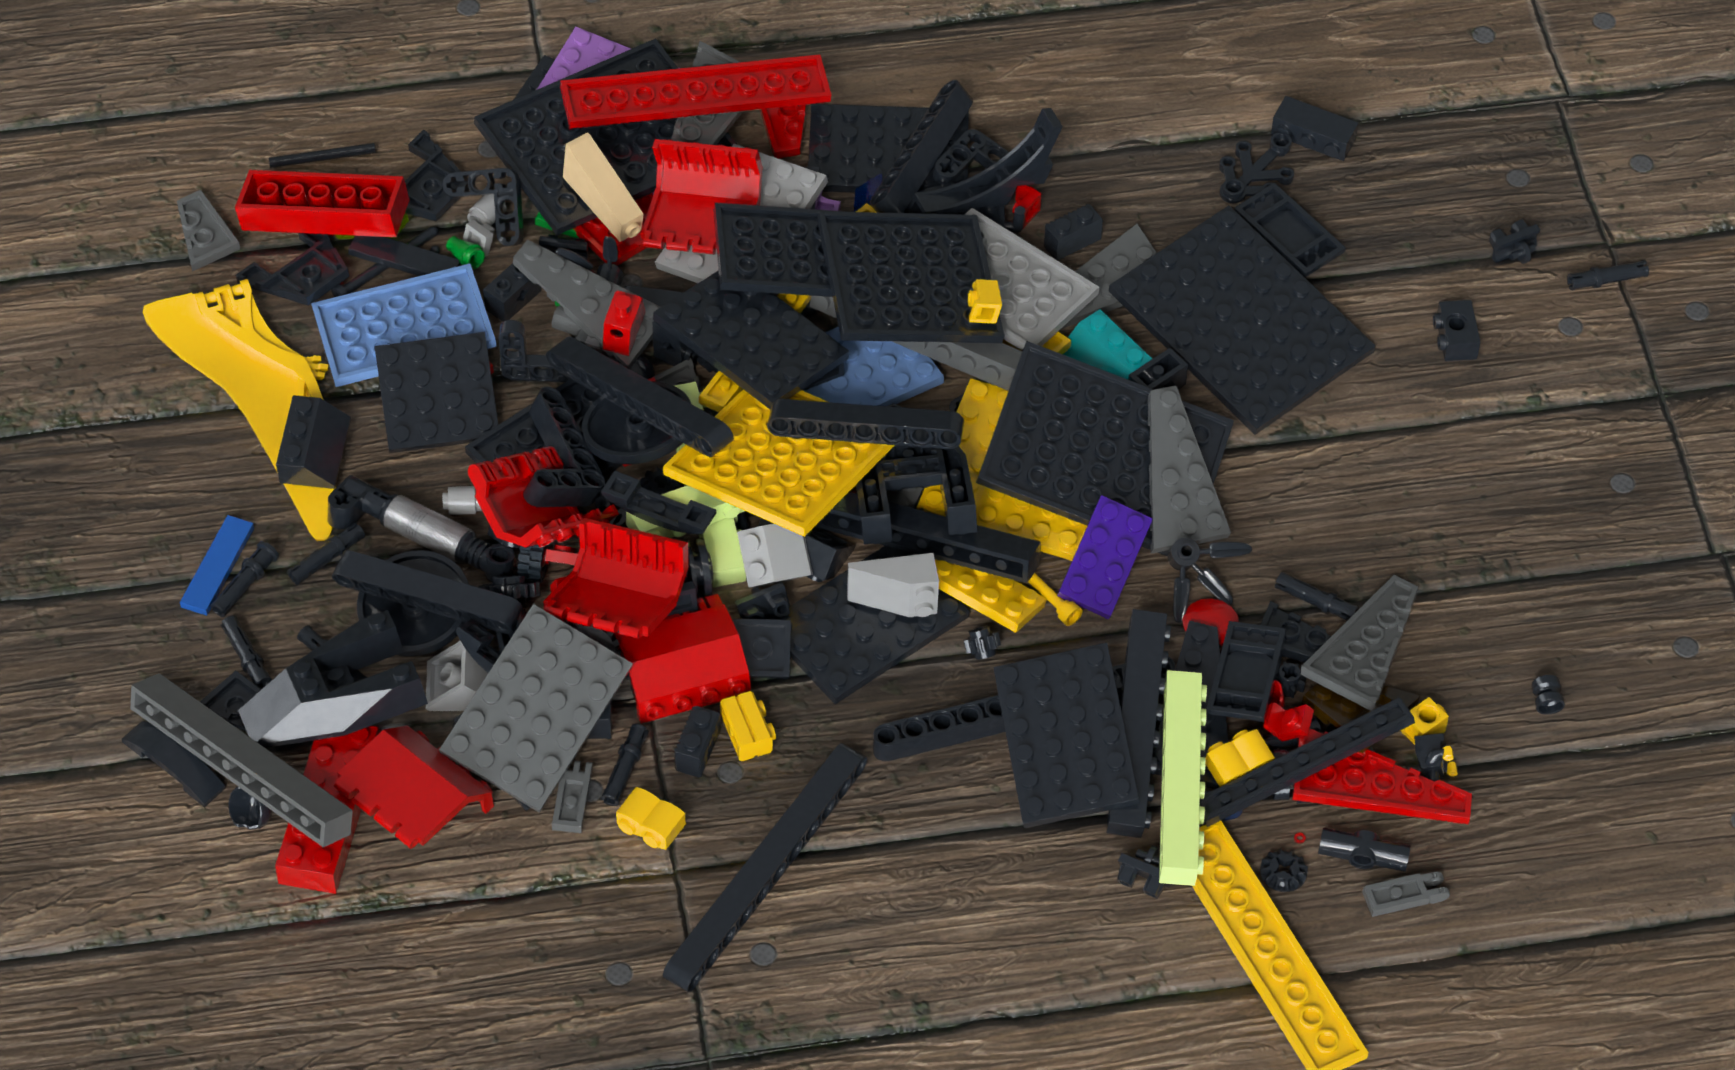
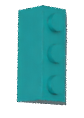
M1100 309L1077 324L1068 337L1071 340V347L1062 354L1127 380L1129 374L1152 360L1143 349Z

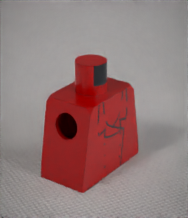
M619 290L615 292L604 321V350L630 356L645 315L642 297ZM618 330L623 333V336H616Z

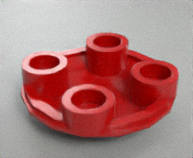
M1213 598L1200 599L1192 603L1187 608L1186 614L1182 619L1185 632L1189 620L1217 627L1220 646H1223L1229 621L1239 622L1237 613L1230 605Z

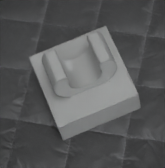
M473 220L466 224L463 240L480 245L486 257L489 255L495 228L487 223L481 226Z

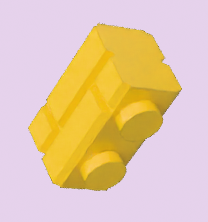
M752 691L739 694L737 697L732 696L722 699L720 702V714L739 761L752 759L756 755L762 756L773 751V740H776V734L772 723L766 724L764 719L766 717V710L763 701H757Z

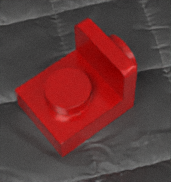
M1027 185L1016 187V203L1012 210L1014 213L1015 208L1018 206L1025 208L1023 229L1040 211L1041 193L1034 187Z
M1275 702L1270 703L1264 721V728L1282 742L1306 736L1309 732L1314 710L1307 704L1285 710Z

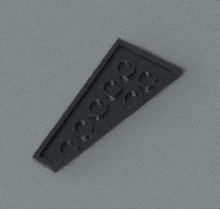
M1189 620L1175 671L1202 673V685H1207L1206 702H1201V709H1206L1220 658L1218 629L1214 626ZM1163 714L1158 728L1160 731L1158 748L1153 747L1152 757H1157L1155 774L1162 776ZM1206 714V724L1201 726V733H1206V745L1204 751L1200 750V757H1206L1207 750L1212 745L1218 742L1228 743L1226 716ZM1205 764V773L1200 775V782H1205V787L1219 788V785Z

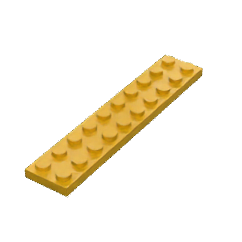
M1222 821L1209 827L1206 825L1199 827V831H1204L1203 849H1199V856L1204 857L1203 874H1197L1195 886L1192 887L1306 1070H1342L1367 1059L1369 1052Z

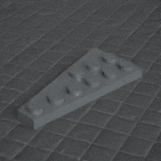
M1138 224L1134 225L1075 271L1099 286V294L1061 329L1079 323L1099 309L1106 313L1123 306L1108 291L1109 285L1157 253Z

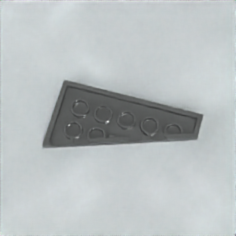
M700 41L692 67L740 62ZM744 111L679 117L675 123L671 140L717 145Z
M528 239L513 257L514 266L533 284L540 285L547 292V297L552 302L556 301L564 308L563 312L591 339L595 338L602 345L604 321L615 292L619 290L636 295ZM644 298L645 315L630 356L604 350L610 357L613 355L617 358L621 365L628 369L632 367L653 339V313L660 308V306ZM618 330L616 336H623V333Z
M1177 386L1151 390L1148 395L1149 452L1151 459L1149 482L1150 505L1153 518L1150 524V531H1152L1151 554L1169 550L1181 538H1190L1197 544L1228 538L1231 534L1230 528Z
M1393 575L1301 666L1300 674L1370 711L1375 710L1414 605L1418 586Z

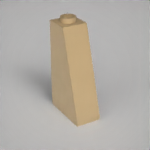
M587 132L566 143L563 178L619 242L635 237L642 230L644 214L591 135Z

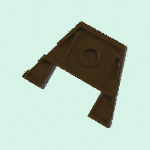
M1316 684L1304 694L1302 705L1307 704L1314 710L1313 714L1323 723L1329 724L1330 722L1336 728L1370 712V710L1320 684ZM1383 686L1377 705H1385L1400 697L1410 711L1418 705L1420 696ZM1372 745L1360 750L1359 752L1364 753Z

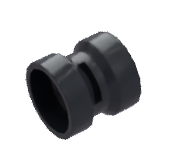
M1543 675L1533 680L1531 686L1533 694L1537 697L1535 699L1537 712L1550 715L1561 711L1565 706L1563 695L1560 693L1561 683L1559 678L1555 675Z

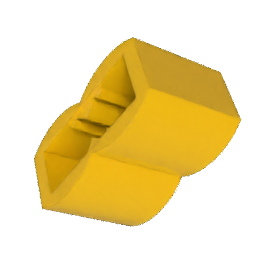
M1247 729L1242 730L1232 738L1233 741L1225 744L1218 742L1207 750L1205 764L1219 787L1275 759L1257 729L1250 732Z
M635 787L616 812L619 828L628 835L634 834L643 837L644 842L652 848L658 847L667 850L686 825L685 813L680 808L667 801L660 800L652 793L639 787Z

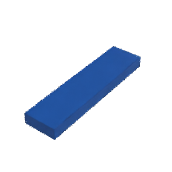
M227 515L180 601L181 608L208 615L211 610L210 605L218 597L254 530L252 522Z

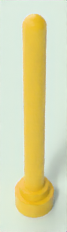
M1034 573L1028 583L1043 597L1047 598L1057 609L1058 618L1066 626L1076 623L1081 617L1083 610L1074 601H1064L1058 597L1057 593Z

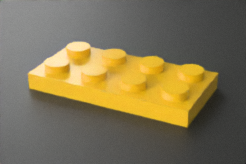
M935 559L940 590L1015 633L1045 607L1047 598L1015 580Z

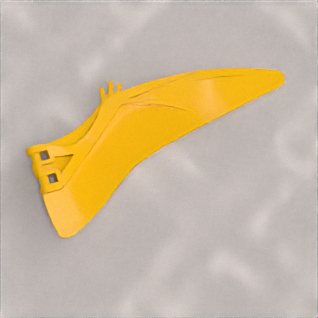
M248 279L241 280L240 284L234 286L227 284L213 288V292L203 294V292L188 293L144 305L143 315L145 321L155 335L182 360L206 375L227 392L245 415L277 471L276 462L292 397L296 395L323 399L316 380L324 379V372L328 371V364L319 363L321 362V356L304 357L275 336L256 306ZM243 294L244 298L234 300L235 296ZM217 302V306L208 308L207 304ZM284 484L310 535L316 541L327 540L333 528L327 521L328 496L334 489Z

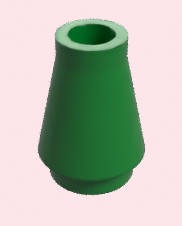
M452 236L446 243L447 250L460 261L461 265L471 264L472 269H476L483 263L485 254L480 245L462 240L457 236Z

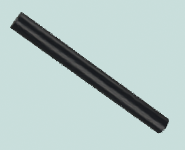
M375 143L269 157L270 168L373 154L376 153Z

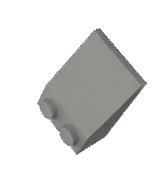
M933 553L848 563V601L907 617H926L931 614H937L939 578Z

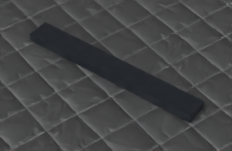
M1399 697L1205 794L1204 800L1200 799L1199 806L1205 807V825L1209 827L1414 724V716Z

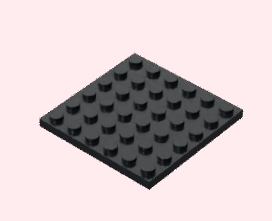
M819 211L817 222L841 341L1003 342L1005 335L1000 314L996 323L969 322L972 307L968 306V293L970 290H973V283L976 279L992 280L977 215Z

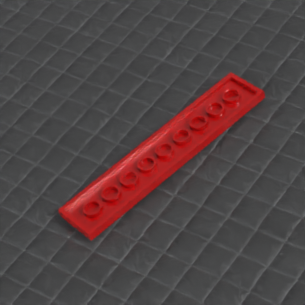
M820 54L560 80V90L570 129L831 102L832 96Z

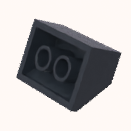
M293 395L276 462L279 482L335 489L351 417L321 398Z
M761 518L758 527L774 523ZM815 526L805 536L813 575L807 577L817 582L833 579L852 554L856 545Z

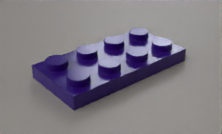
M1101 495L1057 596L1070 602L1074 601L1078 606L1109 619L1153 518Z

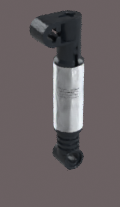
M349 475L328 496L327 521L333 528L347 529L367 513L379 519L380 523L386 528L411 539L433 552L435 551L459 564L465 562L485 572V576L490 582H492V577L513 575L514 551L511 547L502 544L492 545L482 539L480 540L471 529L403 495H392L353 475Z

